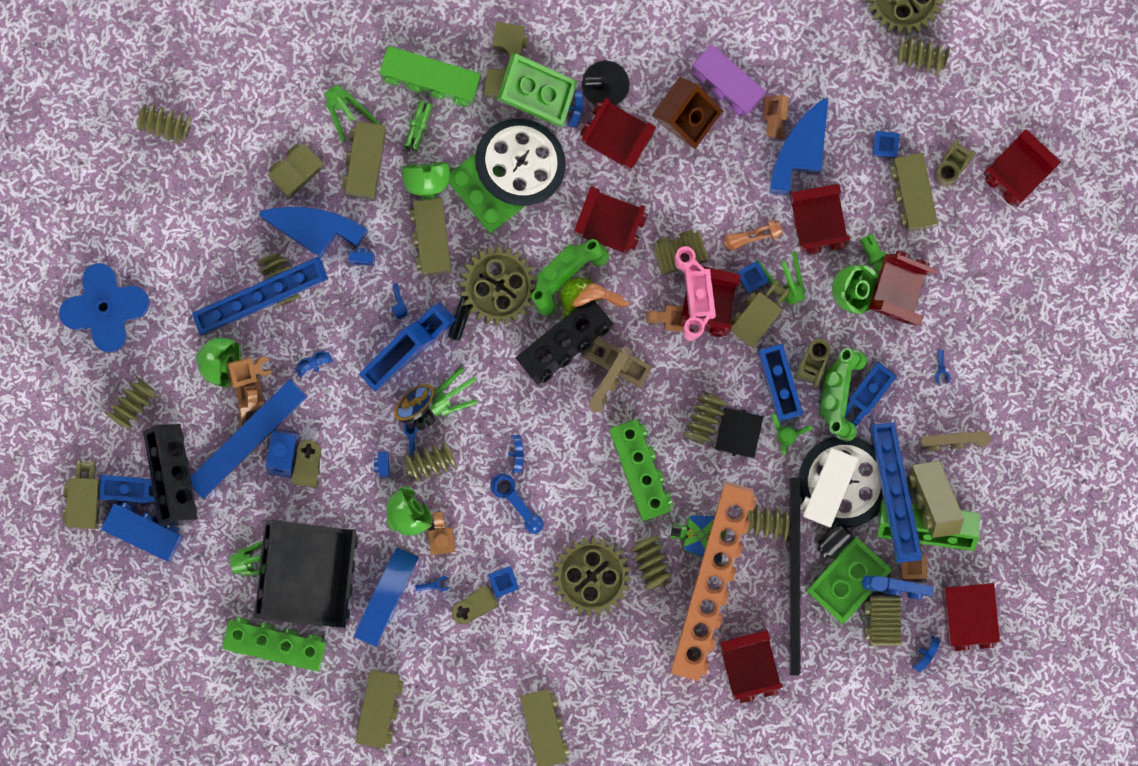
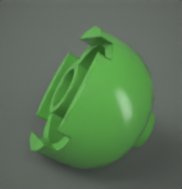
M431 162V164L422 165L412 164L401 167L402 180L407 191L413 195H420L421 200L435 199V194L443 192L450 181L448 162Z
M865 265L845 267L837 273L832 283L834 301L841 309L850 313L863 314L865 311L869 312V306L877 283L876 279L878 280L877 273Z
M222 337L209 340L198 351L196 363L203 379L211 384L225 388L231 385L226 363L241 359V347L239 343H235L236 340Z
M408 486L401 487L389 498L386 504V515L388 518L386 522L393 531L406 536H415L432 526L430 523L433 522V517L424 501L421 506L413 496L416 492Z

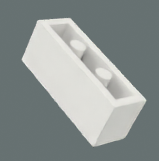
M831 448L829 453L824 452L819 464L824 466L820 475L815 474L810 488L814 489L811 498H805L801 510L805 512L804 518L831 528L859 460L858 458Z

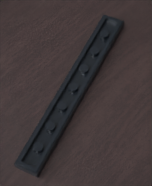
M790 478V675L799 676L801 674L800 479Z

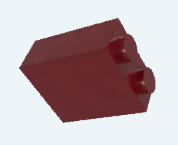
M994 583L942 588L948 647L954 646L955 651L970 650L969 645L979 644V649L994 648V643L1000 642Z

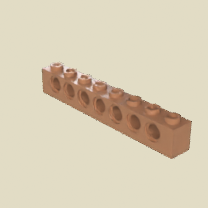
M724 481L671 667V674L700 681L701 675L706 676L710 662L706 661L708 651L713 652L716 638L712 637L714 629H719L723 614H719L721 604L726 605L730 593V591L726 590L728 581L733 582L736 572L733 562L735 557L740 558L743 544L739 543L741 534H747L750 520L746 519L748 510L753 511L757 498L753 496L752 488ZM732 505H737L742 509V512L739 516L732 517L727 512L728 508ZM724 529H731L734 531L735 536L731 540H724L721 537V532ZM717 553H725L728 556L727 562L724 564L717 563L714 560V556ZM712 576H717L722 582L718 587H711L708 585L707 580ZM704 600H711L715 606L712 610L706 611L701 608V603ZM703 623L708 627V630L704 634H698L694 630L695 625ZM691 647H697L701 650V654L694 658L689 656L687 651Z

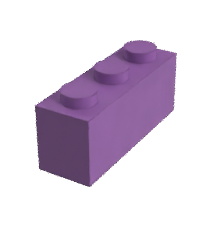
M712 44L692 65L693 77L701 84L706 82L712 88L710 90L711 93L719 100L724 98L729 102L730 105L728 107L738 116L742 114L746 117L765 96L766 91Z

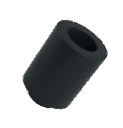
M837 521L817 541L819 545L817 550L826 559L829 557L835 559L855 537L841 522Z

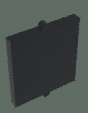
M724 408V415H722L715 449L732 453L733 456L741 455L754 458L763 416L746 413V410L741 412Z

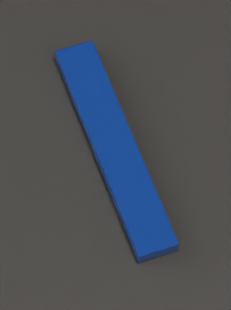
M315 257L197 310L192 315L200 336H203L329 279L321 258Z
M289 379L190 477L193 489L202 499L206 498L272 431L308 398L292 379Z
M895 422L873 424L870 426V433L896 562L919 561L922 559V552Z

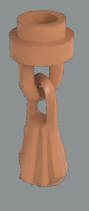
M771 220L767 221L768 225L746 233L727 234L724 246L729 250H736L745 244L770 237L772 240L778 239L780 235H783L780 222ZM769 229V234L764 235L763 231ZM755 234V237L750 238L749 235Z

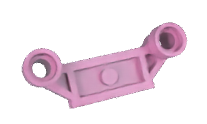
M681 247L675 254V266L685 276L690 319L686 321L683 327V334L687 340L693 341L702 335L708 320L714 319L716 316L710 269H704L695 260L696 255L693 249Z

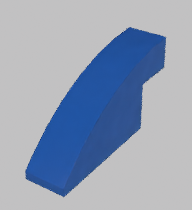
M823 98L801 118L791 131L777 158L771 177L769 193L788 195L792 171L820 174L829 99Z
M281 207L262 210L259 214L263 220L320 258H322L337 235L358 248L368 234L367 229L356 222L321 209Z
M441 302L433 305L417 322L406 326L359 375L376 392L443 334L456 321L455 317Z
M396 548L353 637L378 647L387 624H390L417 564L418 556Z

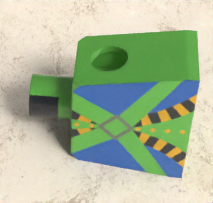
M688 516L687 526L672 523L670 538L684 540L683 551L703 558L714 516ZM724 529L721 532V537L724 540L726 538L727 529ZM720 552L714 556V560L717 563H721L723 553Z

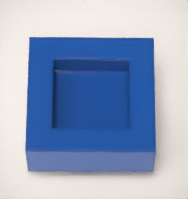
M875 131L872 156L897 158L900 134Z
M356 248L355 252L349 251L348 261L350 264L374 266L375 255L370 253V249Z
M758 261L736 272V274H741L740 282L747 294L769 283Z
M387 451L378 452V458H374V472L379 473L380 478L390 477L389 453Z
M511 566L488 574L496 598L519 590Z

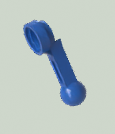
M505 473L495 475L490 482L492 493L499 498L509 500L525 520L524 526L529 533H539L544 526L543 519L539 515L532 514L517 495L514 479ZM502 479L508 480L510 484L508 491L500 493L497 490V484Z

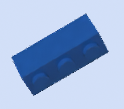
M783 343L759 350L757 355L773 410L779 423L801 417L803 411Z
M123 501L121 505L114 503L101 530L167 562H171L183 538V535L178 534L180 529L175 526L160 527L156 523L158 518L146 512L141 516L134 512L135 507Z

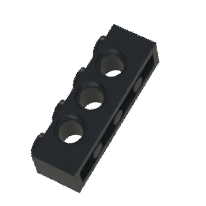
M592 300L574 309L515 358L538 386L541 383L548 382L553 377V373L559 368L569 365L572 358L579 352L586 351L591 346V342L597 337L606 335L614 324L596 301ZM590 324L586 331H580L582 325ZM565 339H571L568 346L561 347V343ZM552 354L548 362H542L545 355Z
M181 424L155 425L144 430L143 436L159 526L185 525L197 520V507L194 501L193 484L190 479Z

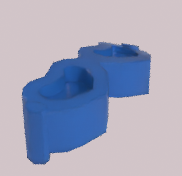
M575 90V106H569L568 109L574 111L567 126L577 128L583 112L584 99L583 91Z
M318 351L312 358L301 359L295 370L298 376L301 377L311 369L318 372V366L333 362V359L329 352Z
M510 435L513 438L516 452H508V457L516 456L514 469L511 473H522L524 448L521 435Z
M931 635L932 642L928 651L923 648L918 650V652L924 655L922 660L917 665L911 666L918 672H922L938 650L941 640Z

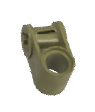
M956 139L935 171L934 178L936 183L942 187L952 185L961 172L965 170L976 152L974 150L969 151L960 145L959 140ZM941 170H949L952 173V178H944Z
M816 339L810 343L804 358H802L794 379H803L812 383L813 387L817 388L831 351L827 341ZM815 344L824 346L825 355L823 357H816L813 354L812 348Z
M304 440L298 445L292 485L318 487L319 480H317V475H320L321 448L317 442ZM309 444H311V448L315 449V454H311L310 458H307V454L303 453V449L308 448Z
M486 584L468 595L467 598L458 602L452 609V618L456 623L464 625L499 606V603ZM457 608L469 609L470 612L467 613L468 618L466 620L462 617H456V614L459 612Z

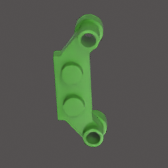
M595 239L587 241L586 244L576 246L570 244L536 275L538 280L536 289L531 296L538 312L543 316H548L556 310L557 305L552 295L588 261H591L595 266L606 264L610 257L606 248Z
M844 348L837 361L830 368H826L819 412L820 416L825 417L831 433L846 442L853 440L857 433L856 426L845 419L851 373L853 369H863L867 363L865 353L850 348Z

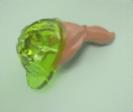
M581 277L569 280L560 291L561 304L565 309L563 318L578 306L592 300L598 302L605 299L619 308L628 306L630 302L625 301L620 294L613 293L610 290L607 291L602 286L594 284L591 279L588 280Z

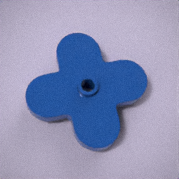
M96 263L89 266L83 274L84 294L66 299L60 306L59 317L61 322L71 330L91 328L93 342L96 347L103 352L114 353L123 348L126 343L125 323L143 317L149 310L150 299L148 294L140 287L127 286L119 288L115 272L105 264ZM106 303L108 309L104 312L100 311V306Z

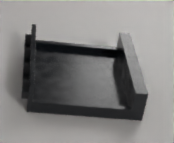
M265 520L254 619L346 628V623H348L350 618L348 603L353 592L351 576L355 571V560L353 558L354 550L358 545L357 530L284 522L281 520Z

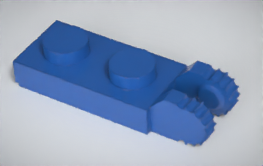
M877 362L849 398L845 418L853 405L857 407L861 412L851 422L857 427L864 416L871 412L897 378V375L880 362Z
M101 475L99 500L143 504L155 503L154 496H149L150 487H153L152 481L146 478Z
M866 575L861 581L862 587L866 590L879 592L886 590V594L900 596L901 592L908 593L907 598L922 600L923 596H932L933 586L881 576Z

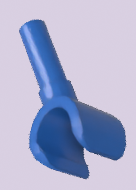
M395 283L392 287L398 304L391 308L396 318L400 319L407 315L408 311L401 298L398 283Z
M938 350V371L934 376L938 384V377L941 373L946 375V383L950 381V375L945 371L944 350Z
M417 419L413 429H410L407 423L403 427V431L409 439L410 455H413V451H415V435L418 431L416 428Z
M442 576L435 582L415 585L416 591L428 589L446 591L450 587L441 588L439 582L441 579L449 578Z

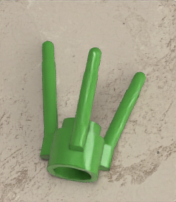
M340 85L332 87L324 94L328 101L325 105L330 111L338 135L343 143L346 142L335 109L337 111L342 109L349 120L353 121L354 117L347 108L348 100L372 123L381 125L375 117L351 96L348 90L344 91Z
M796 251L792 252L797 282H793L786 262H781L788 281V285L783 288L790 289V292L783 300L786 301L788 306L806 299L804 295L806 290L803 285ZM756 260L759 262L761 268L763 269L765 275L769 280V283L772 286L775 283V280L772 278V276L769 274L766 268L761 264V262L759 260Z
M460 367L436 390L435 401L430 407L435 416L442 414L444 417L451 412L477 404L478 401L475 399L448 408L451 405L449 399L476 381L475 377L447 394L442 392L464 371V367Z
M776 414L771 415L775 429L778 431L776 438L778 443L781 444L780 449L783 455L786 454L787 446L793 444L797 436L813 429L811 425L796 431L790 426L782 427Z
M262 541L245 549L237 550V554L230 555L231 568L234 574L241 573L242 577L259 575V570H250V568L254 567L253 562L260 561L261 555L252 557L251 554L247 553L262 547Z

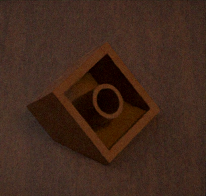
M679 77L652 116L665 129L696 149L723 110L698 84Z

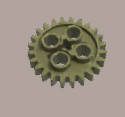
M865 0V2L872 3L867 11H875L876 14L872 20L880 18V28L887 24L888 33L893 28H896L898 36L902 30H905L907 36H909L911 29H914L918 34L920 32V25L928 29L929 23L927 20L935 22L936 17L934 14H940L941 9L937 6L943 5L944 0H927L925 4H920L917 0ZM898 8L905 9L908 12V17H899L896 10ZM913 8L918 10L917 14L914 13Z
M498 246L494 253L492 248L488 247L486 248V255L480 250L477 252L479 259L471 256L469 259L472 265H463L467 273L459 274L461 278L465 279L464 282L458 283L459 287L464 288V291L459 293V296H466L467 298L462 305L470 304L471 307L468 313L476 311V320H480L484 316V324H489L491 319H493L494 326L499 325L500 319L504 325L509 324V317L513 321H517L516 313L523 316L526 314L523 307H532L528 299H532L530 291L536 289V285L531 284V281L536 276H529L528 273L533 267L525 268L524 264L527 259L519 261V252H515L511 256V248H506L504 253H502L501 246ZM491 263H495L498 266L499 271L496 276L489 272V265ZM480 273H482L486 278H488L492 282L500 281L499 286L505 289L506 291L512 292L513 294H515L516 297L512 298L504 290L495 291L496 286L493 283H490L489 281L480 278ZM512 275L516 276L519 280V285L516 289L512 288L509 284V279ZM479 283L486 287V293L483 297L479 296L476 292V287ZM499 296L504 297L506 300V307L503 310L496 303Z
M583 537L582 545H579L574 540V549L565 546L568 554L566 556L558 554L562 563H554V566L559 568V572H553L552 575L558 577L559 580L552 584L561 588L556 592V595L564 594L565 597L561 603L571 602L569 610L577 606L579 615L583 609L587 610L588 617L591 616L592 610H596L597 615L601 616L602 608L609 613L610 604L618 607L616 599H625L621 591H629L630 589L624 585V582L632 580V578L625 576V573L630 571L631 568L623 567V564L628 559L619 558L622 550L614 552V543L606 547V540L604 538L600 544H597L596 537L592 538L591 543H588L586 538ZM591 552L597 553L600 557V562L596 566H590L586 562V556ZM605 561L609 562V565L596 576L598 580L596 583L590 581L580 591L575 592L574 589L587 578L586 572L588 570L594 572ZM574 568L578 569L582 575L581 579L575 583L567 578L568 571ZM612 571L615 573V583L612 585L605 584L602 580L604 572ZM593 587L597 590L598 596L594 601H588L584 598L583 592L586 588Z

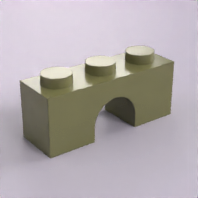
M496 21L492 43L493 50L504 52L509 57V60L511 54L521 55L522 48L527 49L529 34H525V26ZM508 64L500 70L488 69L484 88L485 97L498 98Z

